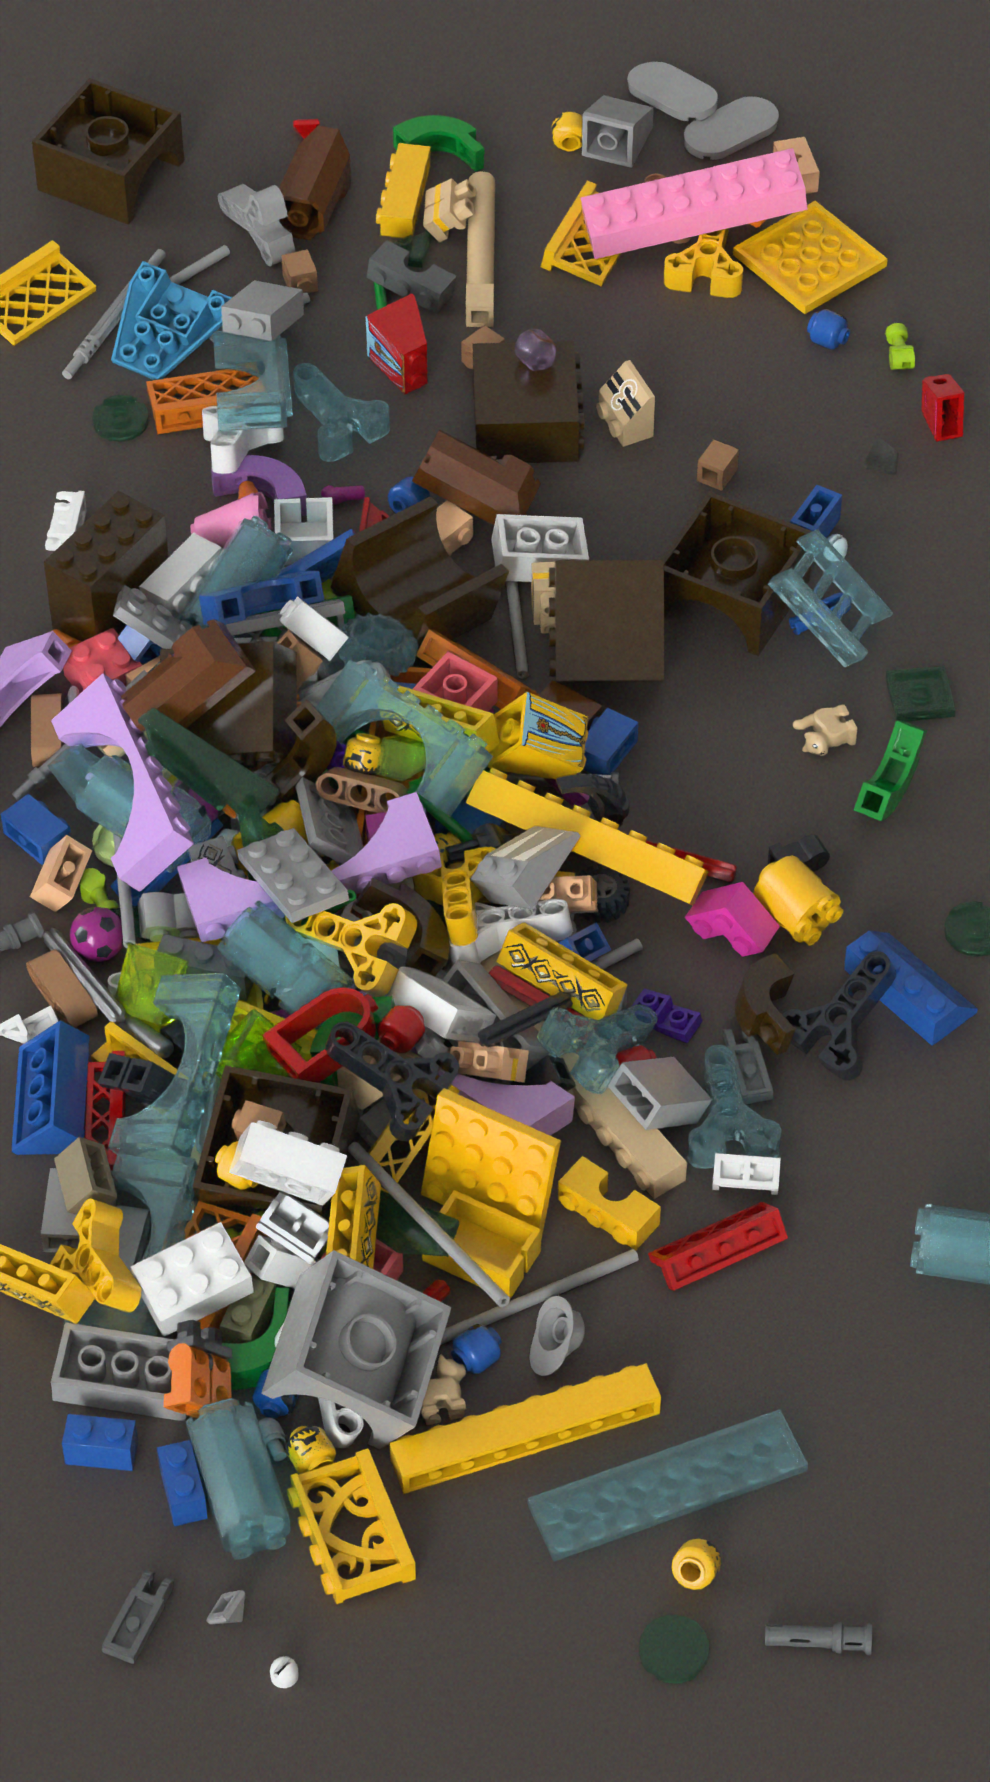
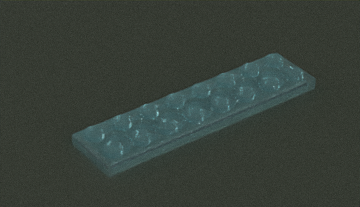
M779 1409L528 1498L527 1505L555 1562L808 1471V1463Z

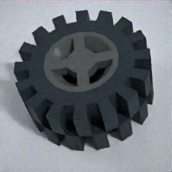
M598 864L596 870H594L593 866L587 867V873L584 870L579 873V876L590 875L597 882V912L585 913L586 920L590 921L592 917H595V923H600V918H605V922L608 923L611 922V916L617 920L620 918V912L625 914L627 906H629L630 885L626 875L622 876L621 873L613 872L610 868L603 869L601 864Z

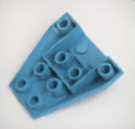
M143 261L128 286L111 358L112 363L153 380L163 379L223 325L221 306L232 297L212 290L208 297L171 282L166 270Z

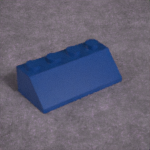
M868 931L846 947L844 970L850 975L865 956L871 952L880 951L889 957L896 971V978L880 1001L931 1046L947 1036L978 1011L972 1003L890 933ZM879 965L875 967L872 974H881L886 966Z
M61 1020L19 1047L12 1153L16 1155L60 1154L78 1137L84 1138L90 1036Z

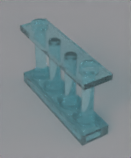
M818 529L799 537L796 541L805 553L795 568H790L773 576L768 585L844 667L863 660L867 655V649L859 641L869 625L891 617L893 612L832 546L827 538ZM814 561L824 571V574L812 590L802 580V577ZM834 582L843 592V595L831 611L821 599L831 583ZM853 603L862 613V616L850 632L840 620L850 604Z

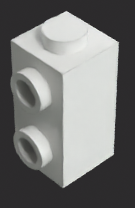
M298 596L294 601L289 600L280 612L282 615L279 619L280 622L329 661H331L349 638L343 631Z
M258 1235L244 1264L261 1280L295 1289L299 1275L320 1260L316 1258L312 1264H309L272 1238Z

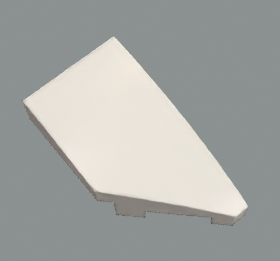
M50 1005L22 1020L19 1014L0 1024V1035L25 1044L58 1022L59 1019Z

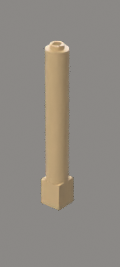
M480 171L469 177V181L476 188V196L469 199L474 204L475 215L468 218L466 327H483L484 325L494 327L495 178L488 172Z

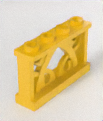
M369 1448L355 1452L356 1456L299 1475L297 1473L290 1475L291 1488L287 1489V1495L292 1508L298 1507L301 1516L298 1517L301 1532L304 1537L310 1536L313 1545L309 1546L313 1563L315 1566L321 1564L324 1574L320 1576L326 1595H333L336 1604L402 1581L404 1584L416 1580L414 1558ZM358 1474L342 1487L335 1482ZM319 1486H326L335 1493L331 1497L326 1492L318 1491L317 1494L323 1499L320 1503H313L308 1498L309 1491ZM353 1497L357 1503L359 1498L364 1497L368 1500V1503L363 1507H358L350 1499ZM343 1506L356 1516L364 1518L376 1517L377 1519L376 1522L372 1523L365 1530L362 1536V1547L345 1542L331 1533L333 1523ZM314 1514L322 1515L319 1522V1526L317 1524ZM375 1535L381 1536L384 1541L381 1544H376L373 1541L374 1549L369 1548L370 1538ZM328 1549L336 1553V1555L332 1559L330 1557ZM356 1561L364 1563L363 1571L358 1577L346 1580L338 1574V1568L341 1565H348L350 1567L349 1574H351L356 1569ZM371 1564H395L371 1572Z

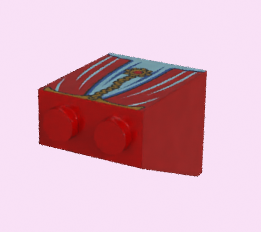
M411 293L366 315L367 356L404 395L427 384V342L415 296Z

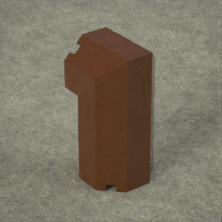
M318 125L299 144L279 187L288 215L279 221L286 230L292 233L293 238L311 240L315 237L316 233L319 232L321 234L324 232L337 201L346 196L351 185L350 153L339 129Z
M440 429L412 482L492 525H495L497 514L526 515L541 485L538 478L535 481L533 477L535 471L526 462L513 455H504L502 459L495 460L497 456H489Z
M212 619L207 621L210 627L202 629L200 625L189 629L173 643L171 648L175 652L174 654L169 653L164 661L121 695V699L124 700L122 703L124 710L141 732L146 729L152 733L148 739L153 744L162 747L167 745L170 740L178 736L256 671L224 623Z

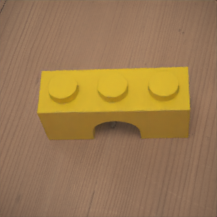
M582 1156L558 1181V1200L568 1210L576 1211L584 1216L594 1227L602 1228L610 1233L620 1244L628 1245L637 1250L660 1225L661 1206L636 1190L621 1201H611L604 1198L603 1196L608 1191V1172Z

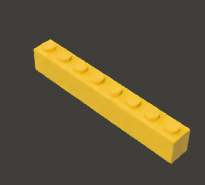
M492 767L489 773L482 769L480 770L466 804L525 831L534 826L578 832L581 837L571 850L572 852L692 906L695 903L708 874V871L702 868L704 862L689 855L686 856L685 860L674 856L675 849L660 842L657 847L645 843L648 837L633 830H630L628 835L617 830L619 824L602 817L601 822L591 819L589 817L592 812L577 805H574L572 810L562 806L563 799L548 792L545 797L535 794L536 787L519 780L517 785L506 781L507 774Z
M647 1363L639 1366H628L614 1374L595 1376L588 1382L575 1386H563L555 1392L542 1396L534 1395L523 1402L510 1406L502 1405L491 1412L478 1416L469 1415L459 1422L446 1426L437 1425L417 1435L402 1436L390 1443V1461L402 1492L406 1494L659 1415L661 1395Z

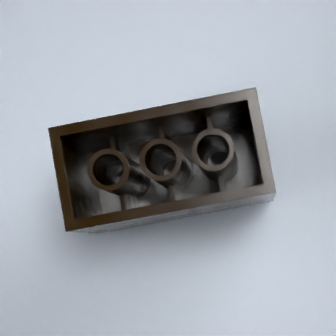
M554 341L557 348L556 351L552 343L473 344V397L476 449L489 456H497L495 460L502 459L504 455H513L526 463L579 462V450H584V433H579V430H584V413L578 411L583 409V392H577V389H582L581 372H576V369H580V352L574 351V341ZM541 346L547 349L551 354H554L556 352L555 357H551L550 355H548L541 348Z
M117 491L44 561L53 630L58 629L81 642L111 628H114L118 635L121 634L126 624L113 616L119 592L125 585L130 589L136 588L140 590L139 586L169 558L165 515Z
M664 560L555 561L554 568H549V587H555V597L549 598V617H555V627H549V647H555V657H550L549 677H555V682L557 683L663 682Z
M274 641L241 643L238 645L256 671L176 736V738L228 764L239 763V767L251 768L257 767V762H267V765L277 766L289 754L296 741V733L285 722V719L297 709V652ZM172 648L160 649V663L168 657L169 653H175ZM167 745L164 747L160 746V758L170 761L171 766L183 767V770L186 771L198 770L167 754Z

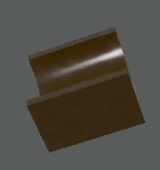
M91 78L81 86L32 140L37 189L39 191L127 225L134 219L137 192L143 176L151 163L157 158L180 167L185 161L180 111Z
M709 491L661 558V560H664V618L677 601L696 600L704 602L730 617L742 631L747 642L748 652L759 656L810 580L814 532Z
M431 496L347 538L330 587L340 597L352 596L354 611L408 663L419 658L416 654L429 629L435 630L448 639L453 640L492 619L509 574V570L503 564L477 577L461 569L452 560L443 546L436 521L438 503Z
M225 1065L193 1183V1190L198 1202H205L217 1207L248 1206L267 1210L273 1199L280 1192L262 1184H258L254 1188L249 1187L245 1190H239L217 1175L218 1164L215 1162L216 1155L224 1145L229 1146L233 1142L238 1141L232 1128V1122L238 1109L242 1110L245 1100L282 1111L286 1120L283 1133H300L308 1137V1142L320 1146L321 1143H327L340 1149L339 1153L347 1155L343 1167L347 1168L350 1158L348 1147L354 1142L360 1118L352 1089ZM291 1195L328 1221L330 1220L332 1197L322 1206Z

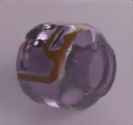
M533 328L523 332L518 337L514 351L516 357L530 370L539 371L552 365L557 348L555 342L542 330Z

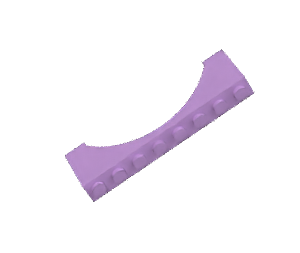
M54 631L5 647L0 656V727L36 689L52 676L62 671L72 650Z
M102 673L57 714L51 722L59 740L79 753L87 747L111 745L123 748L127 754L134 778L133 804L125 834L116 854L111 857V861L119 879L140 892L190 848L194 842L189 834L190 826L179 812L181 806L170 792L172 786L163 777L161 772L163 767L153 755V745L143 733L145 730L141 732L123 708L122 703L124 700L121 699V695L127 691V688L120 680H112Z
M417 792L387 801L388 811L385 818L367 845L343 865L331 870L347 890L351 889L355 894L361 893L372 877L385 884L399 883L406 878L427 874L442 867L439 848ZM207 857L177 866L181 884L201 942L217 940L225 935L237 931H246L254 926L269 921H278L285 917V914L257 881H251L224 872L209 864Z
M362 990L359 991V992L362 993L364 996L367 994V993H365V992L362 991ZM414 1046L410 1051L419 1055ZM441 1070L438 1072L439 1076L444 1074ZM458 1073L452 1083L453 1086L460 1090L458 1095L550 1136L572 1122L575 1097L552 1081L546 1085H505L476 1080Z

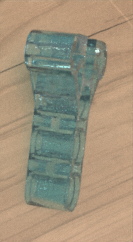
M302 363L294 368L295 396L323 424L317 431L318 455L322 460L334 462L353 453V435L351 431L358 432L369 444L389 433L390 418L387 403L381 400L369 402L345 397L313 364Z
M640 1004L600 1020L574 1015L568 1010L557 1007L550 1010L538 1031L537 1038L554 1058L570 1052L579 1055L570 1074L586 1090L595 1094H602L606 1091L619 1069V1062L615 1057L619 1051L637 1045H644L658 1018L652 1009Z
M724 1045L709 1047L705 1052L704 1081L707 1094L712 1099L709 1104L711 1112L700 1127L694 1128L689 1133L687 1153L689 1163L700 1169L714 1168L715 1153L726 1154L725 1142L729 1140L739 1141L744 1147L746 1156L777 1158L781 1145L782 1129L780 1125L773 1120L762 1118L743 1103L732 1051Z

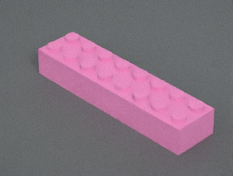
M793 148L581 197L584 221L595 259L807 210L805 185Z

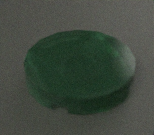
M110 396L104 399V403L99 407L97 405L94 408L92 415L94 429L101 437L107 440L118 442L133 440L142 435L148 427L149 414L147 407L143 402L142 404L138 402L137 398L133 396Z
M963 902L953 907L949 912L945 922L944 933L947 942L953 949L964 955L974 957L990 955V908L984 906L983 902Z
M666 1615L656 1618L646 1626L640 1637L639 1657L643 1667L648 1673L650 1671L653 1675L657 1676V1679L663 1682L679 1684L692 1680L699 1675V1671L708 1662L709 1640L706 1632L696 1621L688 1617Z

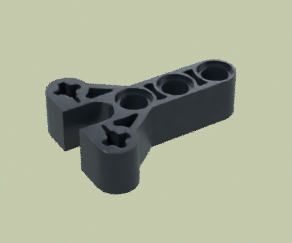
M880 951L869 953L828 1004L804 1011L790 1009L782 1014L792 1026H802L805 1031L796 1029L790 1043L806 1055L818 1039L825 1035L831 1036L830 1042L818 1058L826 1069L843 1080H853L862 1071L863 1064L857 1054V1028L896 978V971L889 957ZM879 965L886 966L881 974H872L875 967ZM857 991H867L863 998L859 1000L853 999ZM839 1015H847L846 1020L842 1024H833L835 1018ZM838 1058L845 1061L851 1060V1062L849 1064H846L844 1062L841 1064Z
M349 1022L337 1023L332 1028L325 1044V1050L333 1060L382 1092L391 1116L390 1132L400 1141L412 1140L423 1127L433 1110V1107L413 1093V1089H420L437 1100L438 1094L444 1088L448 1090L451 1087L459 1071L458 1060L450 1053L441 1052L433 1058H402ZM335 1038H345L350 1045H340ZM363 1056H371L377 1063L369 1064L363 1059ZM440 1069L444 1070L445 1073L435 1080ZM398 1074L403 1078L404 1082L397 1083L390 1075ZM413 1113L414 1115L411 1119V1122L408 1125L405 1124L403 1121H405V1119H408L409 1116Z

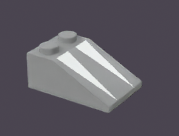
M534 826L488 853L478 864L470 880L490 903L533 910L581 836L578 832Z

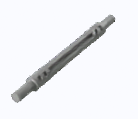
M157 249L147 263L158 267L166 257V253L161 249ZM130 281L73 353V359L62 372L66 379H71L81 365L86 364L121 320Z

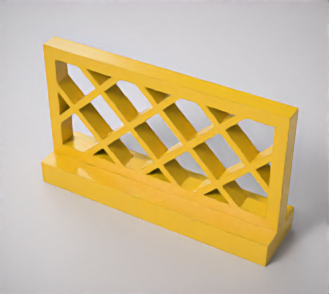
M587 180L547 244L541 268L551 271L553 266L602 287L621 253L584 260L581 253L592 251L584 223L581 197L599 193L596 192L597 184ZM585 237L588 244L577 246L574 239ZM575 255L578 262L570 263L562 258L563 256ZM599 265L602 273L597 275L589 271L588 267Z
M53 240L0 274V308H5V316H0V334L13 346L96 291V285L60 253V246ZM60 264L67 271V275L51 274L50 270ZM34 280L46 281V288L30 287V283ZM50 281L66 282V289H49ZM69 282L81 283L85 288L81 291L69 290ZM13 294H26V301H9V297ZM29 295L45 296V303L29 302ZM48 297H65V301L60 305L48 304ZM8 308L24 309V317L8 316ZM28 310L44 311V315L40 318H27ZM7 324L24 325V327L14 335L7 328Z

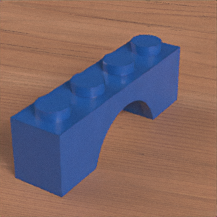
M299 571L199 595L204 625H208L207 621L212 619L226 625L246 620L247 617L254 614L282 609L289 600L294 601L297 596L307 604L324 601L319 571Z

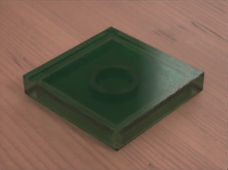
M945 665L886 671L885 678L896 721L907 722L955 717L956 709Z

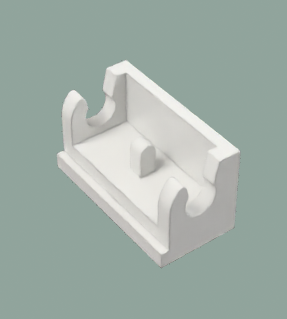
M61 491L57 493L56 499H65L70 503H55L52 522L45 543L46 550L55 551L84 524L87 512L85 491Z
M715 1153L713 1190H719V1187L771 1190V1195H778L781 1158Z

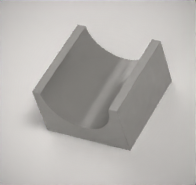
M333 1250L299 1275L261 1394L272 1399L291 1394L308 1395L340 1404L361 1416L370 1425L372 1432L368 1444L381 1449L416 1427L451 1307Z

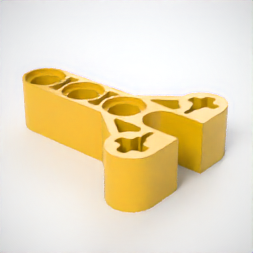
M729 228L701 234L694 245L680 253L668 255L664 262L665 286L671 290L691 293L695 279L706 276L711 279L710 295L726 298L740 295L742 292L743 267L738 262L733 261L724 250Z
M482 847L464 851L465 862L456 869H447L443 855H440L441 868L427 874L412 876L414 888L418 894L425 900L430 899L444 906V916L450 941L454 945H469L478 938L475 903L483 894L470 878L484 857L496 849L494 847Z
M395 903L386 905L380 913L355 922L326 911H321L309 916L306 924L301 926L302 919L291 923L285 916L288 927L303 937L344 952L354 970L353 979L356 987L372 997H383L388 994L399 969L387 961L377 958L379 947L388 942L408 949L417 928L415 916ZM335 925L334 932L328 936V930ZM362 935V941L360 942V944L354 946L357 937Z
M92 1198L84 1202L72 1223L80 1236L77 1249L61 1244L50 1265L76 1275L88 1287L100 1304L128 1313L133 1312L141 1299V1287L119 1257V1229L123 1220V1212L118 1207Z

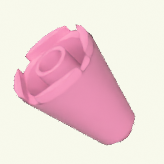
M252 493L195 517L194 524L190 525L191 535L195 533L221 547L269 549L273 543L271 518H267L264 510L268 509V505L263 493Z

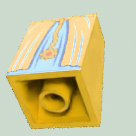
M529 692L524 693L494 714L500 743L489 753L488 768L491 769L492 767L499 771L550 779L576 775L583 770L586 763L584 753L585 742L588 738V716Z

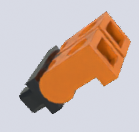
M195 1320L177 1323V1339L167 1341V1352H170L168 1364L172 1370L171 1393L164 1394V1408L205 1422L231 1416V1367L228 1359H232V1349L222 1345V1330L217 1328L201 1329V1322Z

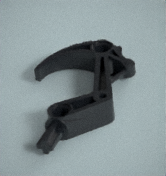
M578 774L556 778L561 794L578 792L589 795L588 802L579 806L592 812L589 818L601 822L602 817L619 824V827L623 825L624 819L629 814L630 805L625 791L620 785L611 779L598 775ZM493 823L483 824L474 830L472 840L445 847L447 860L451 864L464 861V851L482 847H494L497 849L520 834H513Z

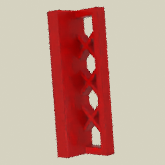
M112 1051V1054L126 1056L125 1051ZM88 1062L85 1139L97 1142L92 1137V1134L102 1125L109 1130L108 1139L102 1144L105 1147L110 1171L116 1172V1180H123L126 1093L102 1087L95 1081V1072H102L106 1062ZM105 1097L110 1102V1109L101 1116L93 1108L100 1099Z
M760 1202L649 1252L648 1255L652 1263L662 1268L668 1288L674 1291L788 1239L779 1209L765 1202Z

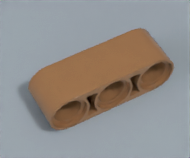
M61 693L31 695V759L33 768L41 767L63 746V742L59 740L51 722L63 710Z
M342 767L329 769L316 782V790L322 798L375 813H387V792L394 794L396 798L408 795L406 793L407 788L399 782L357 773ZM329 777L336 779L339 784L338 790L330 786ZM358 785H362L367 789L368 797H363L359 794L357 790Z
M56 949L26 963L27 970L34 984L48 1004L52 1006L61 1021L75 1028L98 1016L97 1009L90 995Z

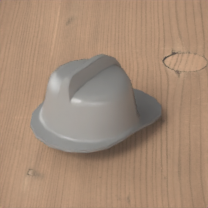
M550 1297L539 1310L529 1359L533 1371L541 1376L551 1375L557 1371L564 1362L565 1357L575 1351L581 1345L584 1338L585 1325L581 1314L572 1310L570 1303L563 1297Z

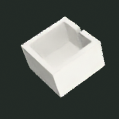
M332 497L306 498L307 522L303 523L301 521L300 498L274 499L276 565H291L334 539Z

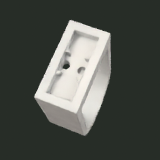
M402 966L399 968L394 983L387 996L393 997L395 1006H412L417 1009L424 1018V1025L445 1039L479 1043L478 1032L492 1025L497 1016L441 979L410 967Z

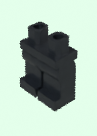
M109 1053L98 1080V1084L106 1088L123 1091L128 1096L135 1097V1102L140 1105L180 1114L182 1112L190 1113L197 1099V1095L190 1092L193 1083L188 1080L180 1079L154 1062Z

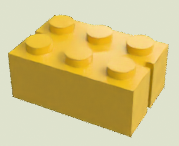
M453 1190L439 1212L440 1218L436 1217L434 1221L511 1299L524 1279V1272L527 1273L541 1252V1229ZM427 1232L422 1237V1261L479 1286Z

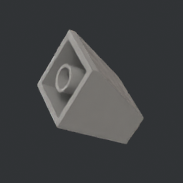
M603 95L584 111L582 115V156L632 168L653 128V107Z

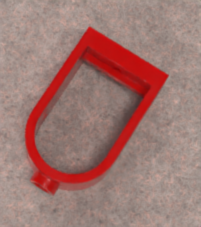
M334 988L320 994L262 1034L269 1054L291 1078L320 1083L340 1069L342 1065L333 1060L325 1049L306 1061L291 1044L333 1015L342 1012H354L362 1015L363 1018L356 1027L375 1038L376 1023L373 1013L379 1008L369 994L364 996L359 991L351 988ZM341 1037L337 1040L340 1045H350L345 1038Z

